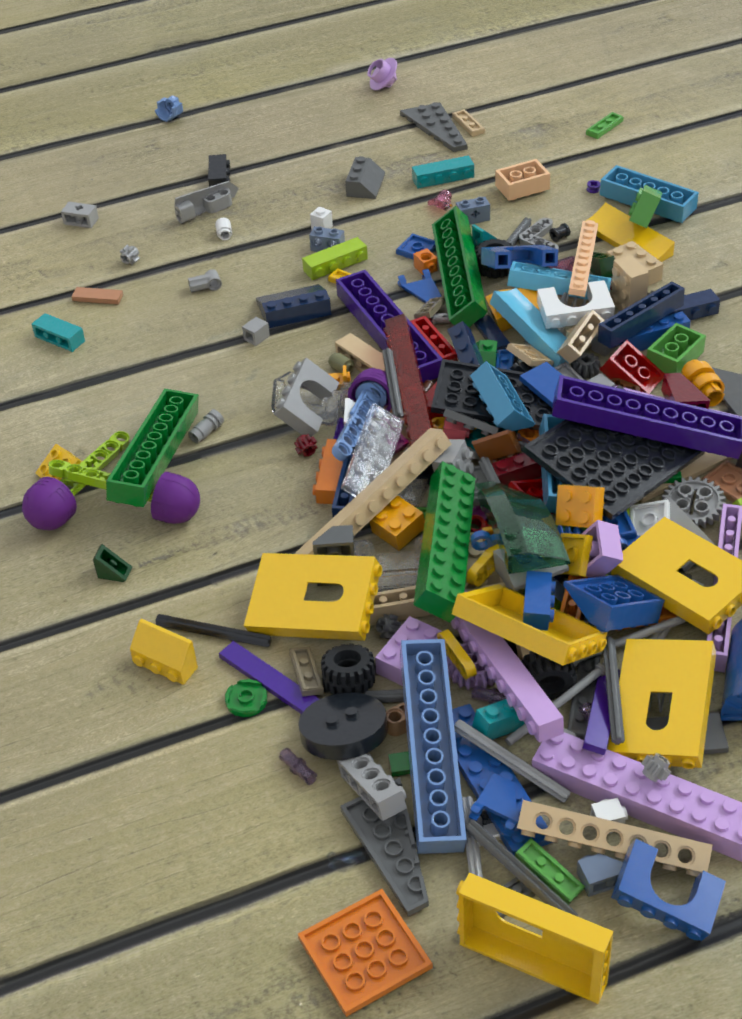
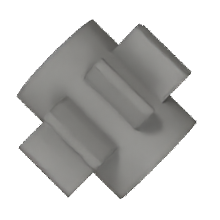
M127 244L120 250V259L125 264L130 263L133 265L140 259L138 257L139 251L135 246L129 247Z
M655 753L654 756L647 754L641 762L644 766L642 773L653 782H657L658 779L665 781L671 773L668 769L670 762L659 753Z

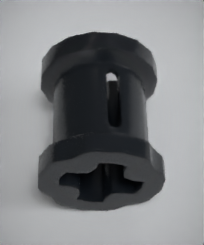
M562 223L559 227L552 228L549 231L550 237L554 242L559 241L562 237L570 236L571 233L566 223Z

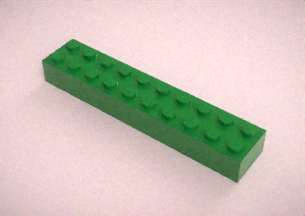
M455 205L432 224L449 321L453 325L463 321L468 327H471L473 323L483 318L488 313L468 216Z
M164 388L106 480L107 501L133 505L134 507L145 506L159 478L166 470L198 414L199 394Z
M442 461L430 479L413 605L451 623L455 618L452 611L457 594L465 592L476 478Z

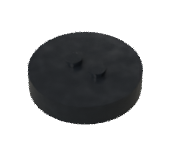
M339 693L319 699L303 711L298 722L303 747L312 755L329 760H344L364 755L378 747L388 733L385 707L378 699L362 693Z

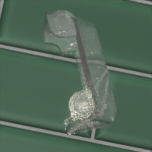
M289 371L273 380L271 404L273 413L276 411L277 407L275 405L277 401L283 396L281 394L282 390L288 385L287 379L293 372ZM343 382L339 384L337 389L332 391V395L324 397L323 401L303 388H300V397L310 410L323 419L321 425L333 426L344 413L345 398H348V390L352 383Z
M423 535L415 539L414 551L375 554L374 545L370 541H354L355 556H374L382 566V575L378 580V592L416 586Z

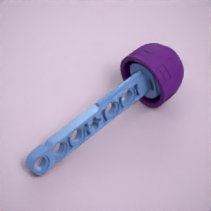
M369 368L362 371L356 376L349 387L348 398L353 400L355 404L350 411L348 421L332 448V454L339 461H344L351 455L364 428H367L371 419L383 417L391 410L386 373L381 369ZM384 406H387V408L384 411L380 410Z

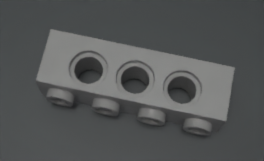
M369 753L351 759L337 760L341 777L382 821L407 809L405 803L407 796L403 787L397 786L392 776L386 775L382 766L376 764Z

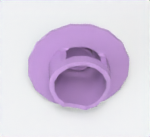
M394 58L378 59L372 62L367 72L371 78L370 88L373 90H380L383 87L390 88L396 82L397 61ZM376 66V69L374 70V72H373V74H372V76H371V71H372L373 67Z

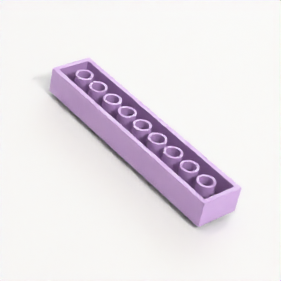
M565 732L562 735L542 741L532 759V766L570 792L597 803L604 799L618 798L621 806H625L628 816L682 838L712 844V850L742 862V802L671 774L665 781L658 779L657 782H653L642 773L644 766L641 762L606 749L604 755L583 749V739Z

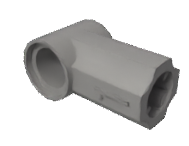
M213 269L208 270L204 275L188 278L191 292L208 288L214 291L222 286L218 272Z

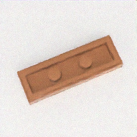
M76 287L71 297L72 301L118 305L123 297V290Z

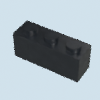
M226 154L209 155V187L230 181L231 166Z

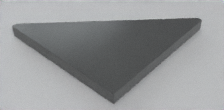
M713 368L715 374L719 376L725 386V395L722 402H725L732 414L742 416V374Z

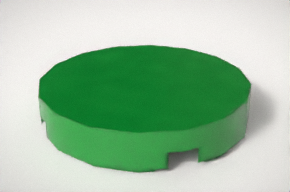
M244 679L237 681V684L231 685L225 693L226 707L235 716H254L265 708L267 704V691L256 680Z

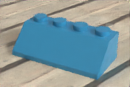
M487 361L470 375L473 380L472 385L480 392L479 397L488 406L486 410L494 417L493 422L498 428L514 431L535 425L507 375Z

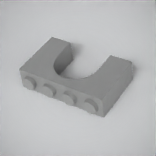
M305 358L294 365V372L287 379L288 385L281 392L283 396L275 405L277 408L274 415L301 435L309 434L312 437L318 432L323 419L303 403L300 397V388L310 391L325 402L334 395L339 382L308 358Z

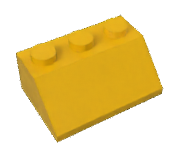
M142 618L139 620L130 646L132 661L139 667L143 666L151 670L154 674H160L172 682L184 685L198 668L193 641Z

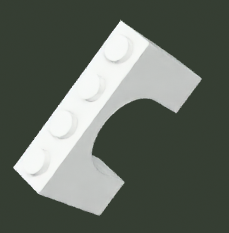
M605 280L588 282L587 297L589 303L581 307H570L560 302L554 287L537 289V304L545 328L577 325L580 319L592 309L604 320L612 317L615 306Z

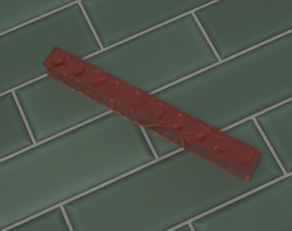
M405 314L386 319V327L383 329L386 338H389L386 340L387 346L393 351L403 412H405L403 419L405 425H408L406 433L408 438H411V441H409V446H411L429 428H433V423L410 327Z

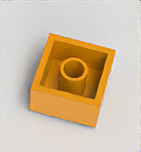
M558 485L555 525L589 528L597 520L603 521L605 487Z
M397 495L369 522L374 534L400 551L423 530L424 515L422 511Z

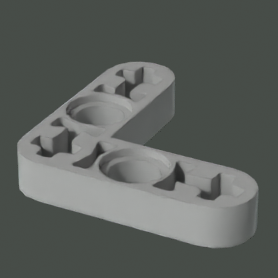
M550 218L538 220L519 235V244L521 246L546 245L558 249L559 252L558 245L542 238L552 229L553 221Z

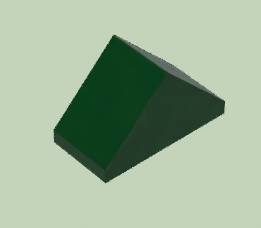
M103 544L99 546L93 558L99 579L125 582L132 569L130 564Z

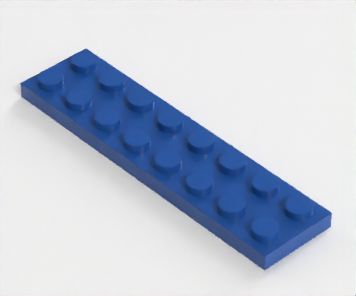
M470 704L452 709L454 724L457 720L461 719L472 726L475 711ZM455 732L459 770L475 797L478 799L494 773L515 782L519 821L523 800L532 801L512 769ZM485 810L499 832L500 838L507 850L514 856L530 838L541 847L553 843L544 840L545 835L535 833V838L521 835V830L517 829V827L512 837H507L502 834L507 820ZM541 816L537 817V827L540 829L548 828Z

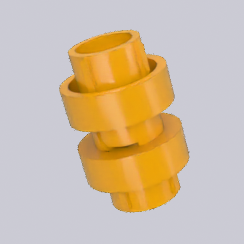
M694 359L683 366L681 373L710 399L709 407L716 406L723 400L725 395L724 383L715 374L709 363Z

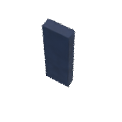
M489 315L480 318L474 323L485 340L497 341V350L506 349L508 344H510Z

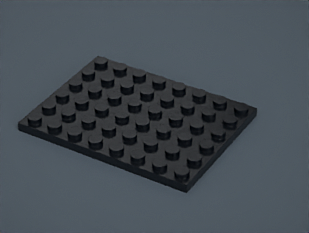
M620 385L616 387V388H619V389H624V388L621 387ZM566 419L526 444L522 450L523 453L564 485L605 487L603 515L609 520H613L705 453L696 449Z

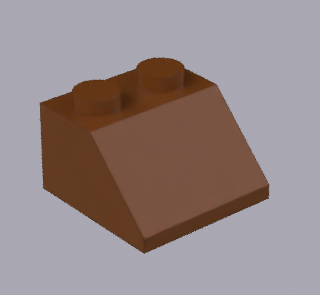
M505 430L472 441L479 458L488 457L491 463L521 453L516 432L512 430Z

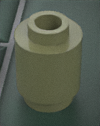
M333 353L329 357V365L339 373H343V365H346L347 372L350 371L351 373L353 371L354 361L341 353Z

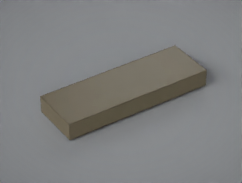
M445 297L430 298L415 313L414 319L426 316L428 319L432 318L446 303Z
M310 646L290 648L289 655L302 697L323 694L324 688Z

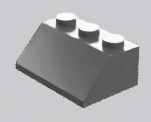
M355 157L345 181L346 197L376 199L385 176V171L371 158Z
M353 525L332 526L313 541L314 555L355 556ZM317 583V586L339 585Z

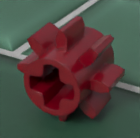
M304 434L297 438L294 444L298 455L302 453L305 457L315 453L316 449H318L315 437Z

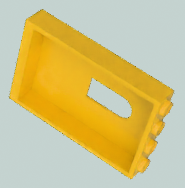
M663 517L623 550V561L611 570V575H619L664 599V608L708 635L715 629L720 628L722 623L728 617H732L736 610L742 606V560L666 517ZM688 561H691L714 574L718 578V582L714 586L704 587L677 571Z
M262 553L244 627L248 631L270 636L365 641L366 634L370 630L369 620L374 612L373 602L375 595L378 593V580L382 575V566L374 556ZM308 583L339 584L344 589L342 597L334 602L304 601Z
M500 584L457 594L452 611L453 615L563 666L600 653L607 644V632L599 631L595 626L554 608H550L554 610V620L549 622L548 631L539 630L523 623L524 595Z
M626 639L619 679L625 741L615 745L611 741L610 732L608 750L638 762H642L647 754L654 756L655 753H659L670 762L668 768L671 766L683 767L685 769L702 768L716 661V649L713 641ZM651 692L672 693L668 724L661 730H652L646 724Z
M470 872L465 881H460L456 895H459L457 908L459 909L457 934L460 935L461 946L599 1004L608 983L614 931ZM497 912L543 930L542 936L505 921Z

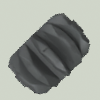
M586 352L573 361L571 367L586 380V378L591 379L598 375L601 364L598 356H594L593 353L587 354Z

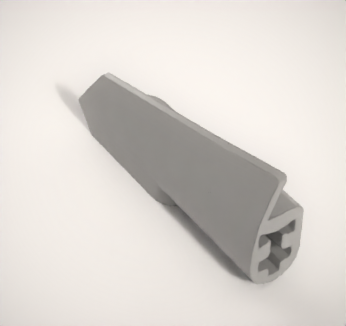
M230 181L176 197L174 200L176 218L182 224L206 211L208 213H216L232 205V198L235 197L239 188Z

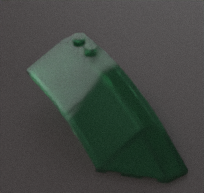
M495 481L475 483V491L482 512L484 511L493 529L508 574L570 564V559L555 521L540 498Z

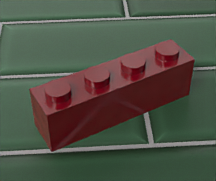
M525 453L491 463L504 489L508 487L510 481L532 480L542 476L541 466Z

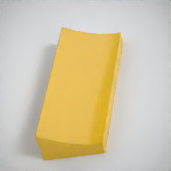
M606 202L593 216L587 219L598 223L596 236L614 247L634 241L660 262L674 255V241L649 227L645 228L629 221V215Z

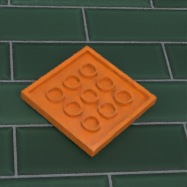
M383 889L298 933L299 941L346 1017L433 968L431 960Z

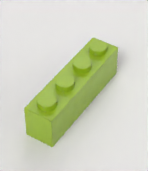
M356 237L303 257V271L312 280L333 273L337 268L343 269L367 260V245Z

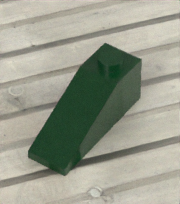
M593 252L590 267L593 275L611 278L613 276L614 255Z

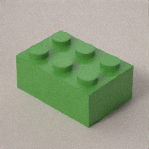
M644 185L643 188L640 187L635 199L637 202H633L629 210V221L647 228L661 200L662 192L647 185Z
M675 323L647 349L646 357L663 373H681L683 366L687 362L697 359L704 352L706 335Z

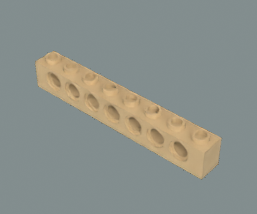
M526 800L522 802L517 829L521 830V835L535 838V833L545 835L544 840L558 843L559 839L568 841L567 846L580 849L583 844L591 846L592 852L605 854L606 850L615 852L614 857L621 859L625 858L633 838H639L642 842L653 847L661 843L665 845L667 853L662 858L656 856L654 862L662 863L663 869L676 871L677 867L687 869L686 874L696 877L703 870L708 872L713 846L708 843ZM541 815L548 817L550 821L549 827L546 829L538 828L536 825L537 817ZM568 821L572 824L573 831L571 834L564 835L560 832L559 825L561 822ZM590 826L595 829L596 837L593 840H586L584 838L583 830L585 827ZM615 832L620 838L618 845L611 846L607 843L606 837L608 833ZM681 849H686L690 853V860L687 863H682L678 858V853Z

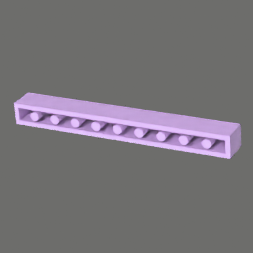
M723 503L717 547L738 558L742 506ZM715 575L713 578V586L718 582V578ZM728 617L720 628L715 629L709 635L707 634L706 641H713L716 649L714 671L725 673L732 617Z
M455 616L451 621L452 627L458 630L462 641H466L470 652L478 658L480 666H484L489 678L495 681L499 692L506 696L509 706L516 710L519 720L524 721L530 735H534L540 743L564 734L563 716L504 638Z

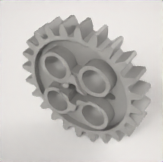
M690 476L688 481L682 478L681 483L675 480L674 486L669 484L668 490L665 489L664 495H662V500L669 496L697 526L701 525L703 528H706V523L713 525V520L719 521L723 503L726 504V497L724 496V491H720V486L714 487V481L707 483V478L700 481L699 476L696 480H693ZM694 491H697V492H696V499H695V502H694V511H693V514L690 515V513H691V507H692V504H693Z

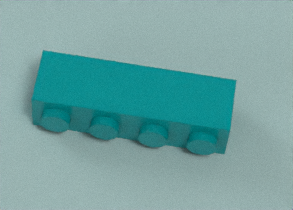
M469 155L412 166V180L417 189L475 177L474 163Z

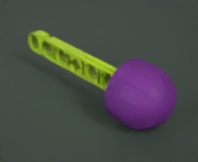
M124 431L115 432L109 440H106L79 465L101 471L119 455V451L122 452L127 448L130 440L129 434ZM118 438H122V439H124L125 441H119V440H117V439H118ZM108 447H112V448H114L115 450H114V451H111V450H108L107 448H108ZM96 457H103L105 459L99 460ZM42 477L26 491L23 497L22 512L25 519L33 527L41 530H55L61 527L76 513L77 504L74 496L86 484L67 480L65 477L60 480L52 477Z
M52 460L49 462L50 475L60 478L65 477L67 480L106 490V480L111 473L77 464H70V462L62 460ZM164 472L148 499L151 502L152 518L172 524L184 523L190 520L196 514L200 505V494L197 486L186 477Z

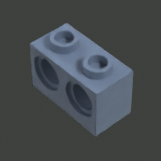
M314 226L309 235L311 251L315 252L345 242L344 230Z

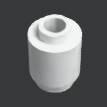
M227 218L218 219L215 223L217 236L221 240L230 239L232 235L230 220Z

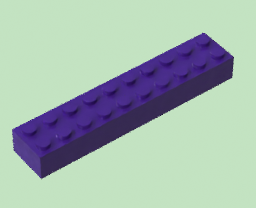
M366 270L336 279L337 296L382 350L390 348L393 351L394 361L397 363V368L402 370L404 377L407 376L416 386L424 383L426 380L438 378L442 357Z
M563 375L559 376L554 392L551 415L553 417L739 459L742 452L741 416Z

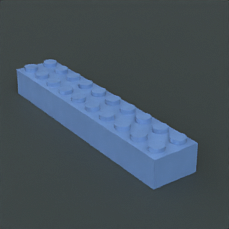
M445 639L401 640L400 662L417 854L464 852L467 839Z

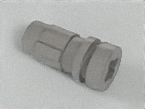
M212 409L203 417V420L188 432L189 438L194 443H199L212 430L215 431L224 423L223 416L217 410Z

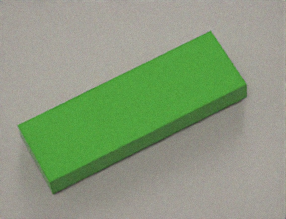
M611 112L588 128L586 135L599 139L623 122L624 117Z
M532 838L515 853V857L568 905L584 890L585 886Z

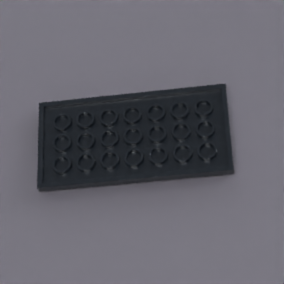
M442 359L431 412L444 414L447 408L473 419L494 423V417L486 410L488 406L480 399V392L472 385L473 380L470 377L481 365ZM497 368L507 375L535 422L533 427L527 429L539 431L543 414L552 415V407L519 381L520 375L525 372Z

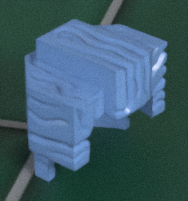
M172 95L169 98L164 97L158 101V108L155 110L160 120L168 122L183 112V105L179 102L178 97Z

